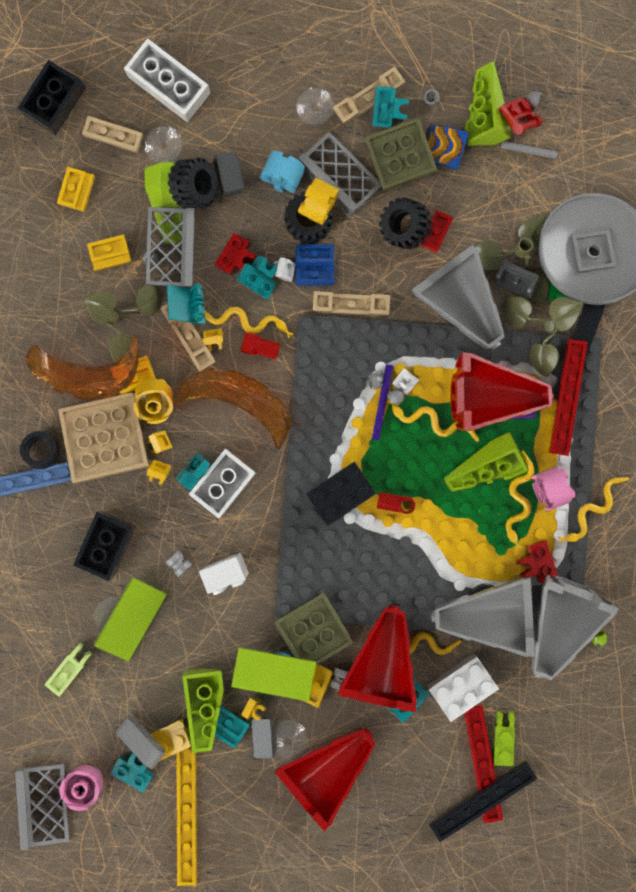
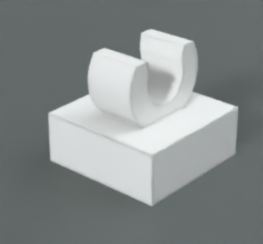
M279 258V261L274 262L278 266L274 275L284 281L292 282L296 263L287 258Z
M404 368L392 385L401 389L405 395H408L419 379Z

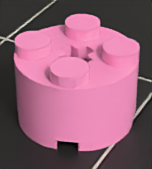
M552 467L532 476V479H535V483H532L534 493L539 503L544 502L547 506L544 507L546 511H551L568 504L575 497L573 488L569 487L566 480L568 475L563 468Z
M79 765L67 774L60 785V797L67 804V807L72 810L83 811L97 801L104 787L101 771L90 765Z

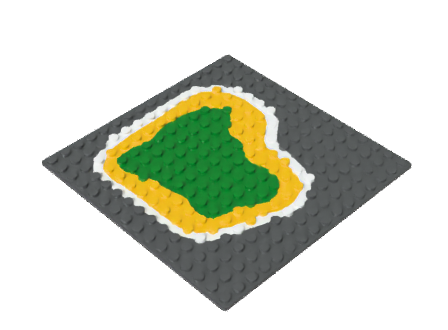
M301 314L298 323L275 616L280 618L324 592L344 624L373 626L385 607L388 608V605L400 607L399 610L405 612L408 629L440 631L436 629V622H432V610H435L436 606L464 595H469L475 586L483 583L497 587L522 578L520 573L526 570V564H517L515 562L516 559L529 555L527 545L542 540L547 541L558 576L584 586L588 529L586 535L576 542L563 540L559 543L560 539L558 537L564 538L566 534H578L580 532L578 511L584 504L590 503L602 340L600 338H593L584 363L569 456L548 453L556 400H553L552 406L536 411L535 419H508L500 423H493L475 429L474 431L479 438L478 442L473 439L469 432L459 429L448 437H439L432 429L429 414H423L413 423H404L394 415L392 404L386 401L379 441L371 439L381 387L370 389L369 374L376 373L383 377L386 364L393 365L388 394L393 389H396L392 383L404 368L419 379L409 394H404L401 404L397 405L403 410L404 416L410 417L420 407H431L438 414L440 428L445 430L457 421L452 418L450 389L452 374H455L458 369L455 368V364L463 352L475 354L518 373L529 375L552 386L553 391L564 361L567 339H572V336L556 334L555 337H552L546 343L556 347L559 353V361L550 375L545 377L534 369L529 355L532 345L535 343L542 344L543 340L550 334L503 330L505 337L500 340L501 345L494 350H491V348L486 350L461 333L456 326ZM509 432L520 453L524 451L532 461L534 475L552 467L563 468L568 475L566 480L569 487H572L575 492V497L572 498L570 503L551 511H546L544 507L547 506L544 502L540 504L534 493L532 483H535V479H530L517 486V492L527 498L532 506L531 513L526 519L512 524V530L516 532L518 537V544L522 546L518 550H516V544L509 540L505 525L511 516L519 514L524 510L523 505L516 501L509 492L511 481L519 476L504 480V478L495 479L490 484H487L485 481L477 483L475 487L453 492L444 480L447 475L490 441ZM355 461L376 494L327 527L306 493ZM379 492L410 497L415 502V510L410 514L377 509ZM404 500L401 503V508L404 511H409L412 508V502ZM587 511L585 514L587 528L589 526L590 511ZM536 575L531 577L534 636L537 631L542 585L544 584V582L538 583Z

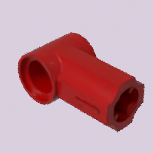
M245 332L240 352L276 360L280 343L265 340L258 335Z
M379 492L377 509L410 514L415 510V502L410 497ZM404 500L412 502V508L409 511H404L401 508V503Z

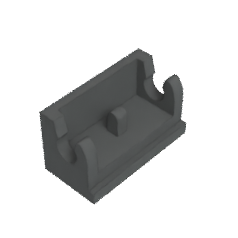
M230 152L215 155L214 165L222 198L240 194V191L244 190V184L237 153Z
M504 260L496 276L497 281L495 284L530 300L540 279L539 275Z

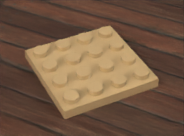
M133 392L58 409L73 484L149 467L140 419L134 412L135 394Z

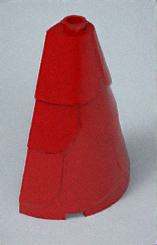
M463 352L457 359L455 368L458 369L455 374H452L450 405L452 418L457 420L458 424H456V427L461 431H472L516 416L522 417L552 406L554 400L552 386L524 373L513 371L503 365L495 364L472 353Z
M388 605V608L385 607L367 634V640L355 657L353 665L341 683L338 696L388 708L416 712L417 701L409 651L411 645L405 612L400 611V607Z
M360 727L331 739L329 743L312 749L274 770V773L324 832L331 826L344 799L347 798L357 776L361 774L375 746V742L371 739L374 736L367 728L363 729Z

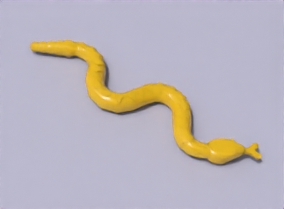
M238 306L228 308L218 319L213 318L205 310L206 320L214 325H221L232 314H237L246 333L258 334L269 322L273 321L279 330L287 333L288 338H290V335H293V333L288 332L285 322L274 315L264 317L256 327H251L245 311Z
M387 401V403L392 404L394 415L404 423H413L423 414H429L432 429L439 437H448L458 429L456 427L457 421L452 423L447 429H441L438 414L431 407H420L410 417H406L399 406L391 401ZM467 430V432H469L473 439H475V441L478 442L479 438L476 435L475 431Z
M521 451V454L528 467V472L512 480L509 486L510 495L523 505L524 510L519 514L511 516L505 525L507 536L511 542L516 544V550L522 548V546L518 544V537L516 532L512 530V524L526 519L530 515L532 507L529 500L517 492V486L529 481L534 475L533 463L524 451Z
M614 477L608 480L603 487L605 505L600 507L588 503L580 507L577 515L580 532L578 534H566L564 538L559 536V543L563 540L576 542L578 539L583 538L588 529L585 518L586 512L592 511L597 514H605L610 511L613 506V498L610 491L611 485L628 481L629 478Z
M420 632L412 638L409 651L411 655L419 641L424 639L428 642L434 653L445 655L452 652L462 641L458 640L445 649H441L430 633Z

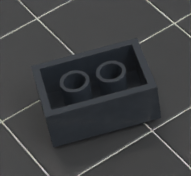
M48 59L18 106V109L26 118L52 134L57 135L86 87L81 79Z
M355 461L306 493L327 527L376 494Z
M103 511L96 512L73 566L107 581L112 580L136 526Z

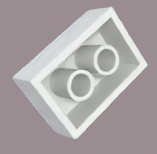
M224 449L189 495L220 519L257 473L229 450Z
M241 552L205 566L199 571L207 594L213 592L214 595L224 592L229 585H232V588L243 584L249 574Z
M474 653L427 684L429 691L450 722L499 690Z

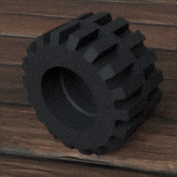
M202 158L183 159L174 163V166L170 169L171 173L168 175L169 192L173 195V201H177V205L185 209L210 206V203L215 201L214 197H217V190L219 189V185H217L218 177H216V170L213 169V165L208 163V160Z
M304 191L301 192L300 196L296 194L293 200H289L288 206L285 208V224L288 233L292 234L295 240L299 239L300 243L306 241L308 244H312V241L320 242V239H324L326 234L330 232L333 212L330 210L323 225L318 223L312 227L301 225L297 220V216L299 215L298 209L301 203L306 199Z
M396 198L395 202L390 201L388 203L389 207L385 206L383 209L385 211L384 214L380 215V218H382V221L379 222V226L382 227L380 233L384 235V240L388 241L391 245L403 249L420 247L419 243L424 244L426 242L425 237L429 238L430 236L428 233L429 229L432 230V225H430L432 217L428 216L430 211L425 209V205L409 198ZM410 214L411 225L402 234L400 229L401 221L406 215Z

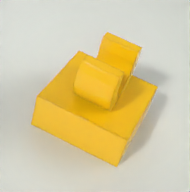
M222 328L203 331L204 346L208 345L209 351H212V344H218L219 350L222 349Z
M165 430L148 436L149 440L146 443H151L154 449L150 451L151 453L158 454L173 448Z
M153 460L147 470V475L150 476L149 481L152 482L154 478L160 479L159 484L162 485L169 475L172 466Z
M254 696L249 699L241 715L247 719L253 717L255 720H260L262 717L257 714V710L265 711L267 708L260 704L261 699Z

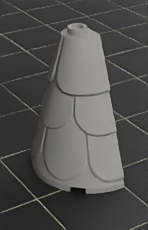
M474 245L468 247L411 290L419 300L438 312L441 317L458 327L461 333L486 350L490 348L494 350L501 345L500 340L505 335L497 306L493 302L488 280L485 277L478 251Z
M547 575L542 585L537 631L534 636L535 657H532L531 664L533 675L539 679L546 678L552 680L576 658V654L615 616L619 608L605 597L601 599L598 594H595V591L579 583L555 575L551 579V576Z
M531 577L520 578L497 587H491L470 596L464 595L435 607V610H432V622H436L437 630L466 640H474L494 648L498 647L525 657H535Z

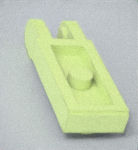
M79 643L73 652L64 659L45 683V686L58 697L63 694L93 654L89 650L81 661L77 660L75 656L83 649L84 645L82 643Z

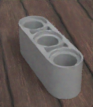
M128 715L115 731L137 758L150 769H153L166 753L163 747L132 716Z

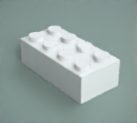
M148 38L124 68L128 78L187 123L210 95L207 83Z

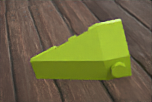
M490 62L476 71L472 90L474 93L473 103L469 105V111H471L469 121H466L465 131L469 132L466 141L468 146L496 145L511 138L510 126L498 109L505 102L495 64Z
M160 162L145 168V189L152 207L183 209L182 206L177 205V201H173V195L169 192L168 175L171 173L170 169L174 166L175 162ZM154 212L158 224L165 219L160 212ZM175 213L169 219L178 226L183 221V214ZM168 220L159 227L166 235L174 229ZM175 231L169 239L174 244H179L182 241V235ZM168 240L164 242L165 244H171Z
M509 432L490 441L447 475L444 480L453 492L475 487L477 483L485 481L487 484L493 483V480L504 478V480L512 479L527 472L528 468Z
M209 668L185 670L182 678L192 753L212 751L224 692L222 670Z

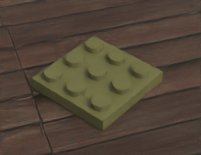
M419 117L365 137L383 192L437 172V167Z
M324 592L274 621L293 656L316 661V665L354 643Z

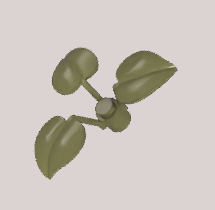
M547 215L536 216L525 221L518 230L520 240L516 247H512L505 254L501 255V246L495 241L486 240L479 243L475 248L478 251L483 270L495 271L499 269L502 264L501 258H505L515 252L518 257L525 258V270L529 271V254L533 247L538 248L540 232L547 219ZM534 271L532 273L539 275L540 282L531 299L527 300L543 303L546 301L549 292L548 281L543 273Z
M147 284L140 287L136 294V303L138 305L136 308L116 309L115 297L106 291L95 292L83 298L92 320L97 324L107 323L108 327L118 333V335L112 336L109 342L110 354L117 366L125 364L135 349L133 337L128 333L122 334V331L113 325L119 318L118 313L141 310L144 317L154 315L161 303V293L158 286Z
M513 296L505 300V317L512 327L522 328L526 325L527 320L544 322L545 330L550 333L543 340L542 344L535 343L530 349L531 364L541 375L548 377L559 361V353L556 347L546 343L552 337H555L556 333L573 327L580 315L583 305L582 301L566 297L556 298L549 307V314L552 318L540 319L529 317L533 307L527 299Z

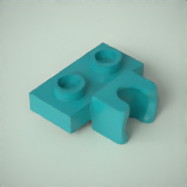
M376 86L372 126L391 128L392 118L407 119L406 114L400 113L399 107L402 104H408L409 99L395 98L396 88Z
M257 256L252 266L244 264L236 281L268 300L277 284L270 278H273L278 266L271 263L266 265L267 258Z
M197 452L186 468L184 467L176 479L185 488L192 490L199 481V478L206 475L210 463Z
M134 753L131 754L129 759L120 755L110 773L143 793L154 775L146 770L147 766Z

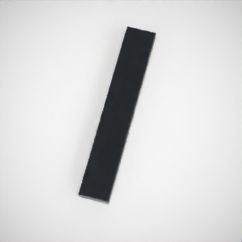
M584 303L572 339L588 342L585 360L605 305ZM563 363L552 391L554 394V400L556 401L558 397Z
M524 761L430 822L429 826L439 842H441L538 778L527 761Z

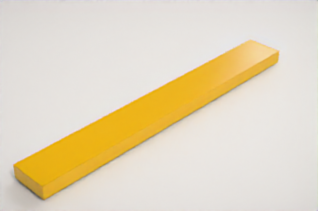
M192 747L176 753L177 886L197 885L196 753H192Z

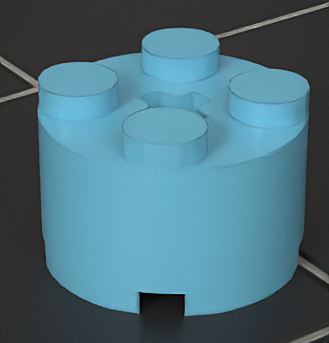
M272 151L262 170L260 179L273 184V188L279 192L287 190L295 193L304 174L305 166L290 155L286 158L282 156V152Z

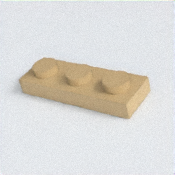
M90 116L87 117L82 132L85 137L138 153L143 138V133Z

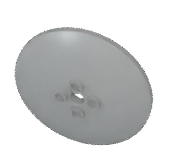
M601 193L577 195L559 204L544 222L538 243L540 262L551 283L569 298L591 305L615 303L633 294L636 291V210L621 199ZM589 248H595L598 251V255H591Z

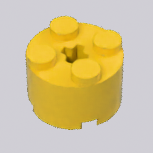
M315 177L305 193L306 199L301 203L298 212L323 225L328 217V213L336 202L340 189Z
M148 379L139 383L134 395V412L136 416L150 424L166 421L173 411V391L164 379Z

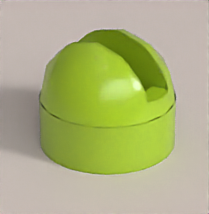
M599 631L592 639V643L597 647L599 644L604 646L607 642L606 632Z

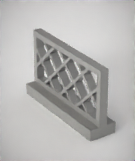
M330 132L305 154L303 153L298 157V160L305 166L304 174L312 182L316 177L340 189L335 205L349 219L381 188L380 182ZM328 139L334 144V150L324 149V143ZM313 153L321 154V162H314L309 156ZM324 154H334V163L324 162ZM337 154L345 155L347 163H337ZM324 166L334 167V175H327L324 172ZM337 167H348V176L337 175ZM350 168H358L361 171V176H351ZM337 180H348V189L340 188L337 185ZM351 180L361 181V189H351ZM364 181H371L375 187L372 190L364 189ZM351 193H361V200L357 204L351 199Z
M148 207L146 285L193 287L194 208ZM152 212H160L165 219L156 225L152 220ZM175 213L183 214V221L178 226L169 219ZM167 220L174 227L168 235L159 228ZM158 229L165 238L156 245L152 240V234ZM175 231L182 235V241L177 245L169 239ZM166 240L174 246L167 255L159 248ZM156 249L164 255L157 264L151 259V254ZM175 250L182 255V260L176 265L168 258ZM165 259L174 266L167 274L158 267ZM156 268L164 275L159 281H150L151 272ZM177 269L181 274V282H172L168 275Z
M64 763L17 767L15 776L20 849L28 850L29 847L69 842L67 804L61 797L56 801L49 795L54 787L60 790L58 782L61 780L62 783L65 778ZM53 769H60V777L56 782L47 775ZM37 771L42 777L35 784L29 779V772ZM44 778L53 784L47 792L38 786ZM35 789L44 795L38 803L34 802L30 796ZM45 798L54 803L48 812L39 806ZM56 806L63 810V815L59 820L50 814ZM36 808L45 814L39 823L32 818V813ZM47 817L56 823L50 831L41 826ZM57 826H60L64 830L65 837L57 838L52 832ZM39 828L46 835L42 840L34 841L33 833Z

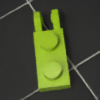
M497 711L493 749L494 765L514 766V711H509L508 725H502V711Z

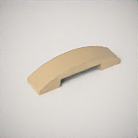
M394 66L379 76L376 82L353 97H347L333 106V110L343 124L374 108L376 86L396 88L397 91L405 84V80Z
M314 291L313 311L349 315H389L390 295L333 294V292Z
M166 304L160 309L168 320V305ZM168 320L199 372L216 363L207 346H204L201 336L192 323Z

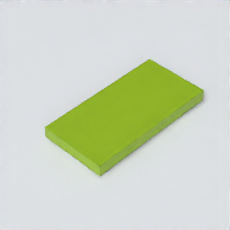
M132 577L96 639L94 646L129 662L167 594Z
M239 647L231 687L309 702L316 661Z

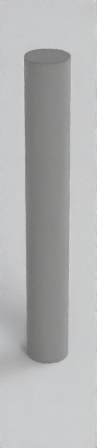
M506 141L501 142L500 146L501 149L556 159L558 151Z

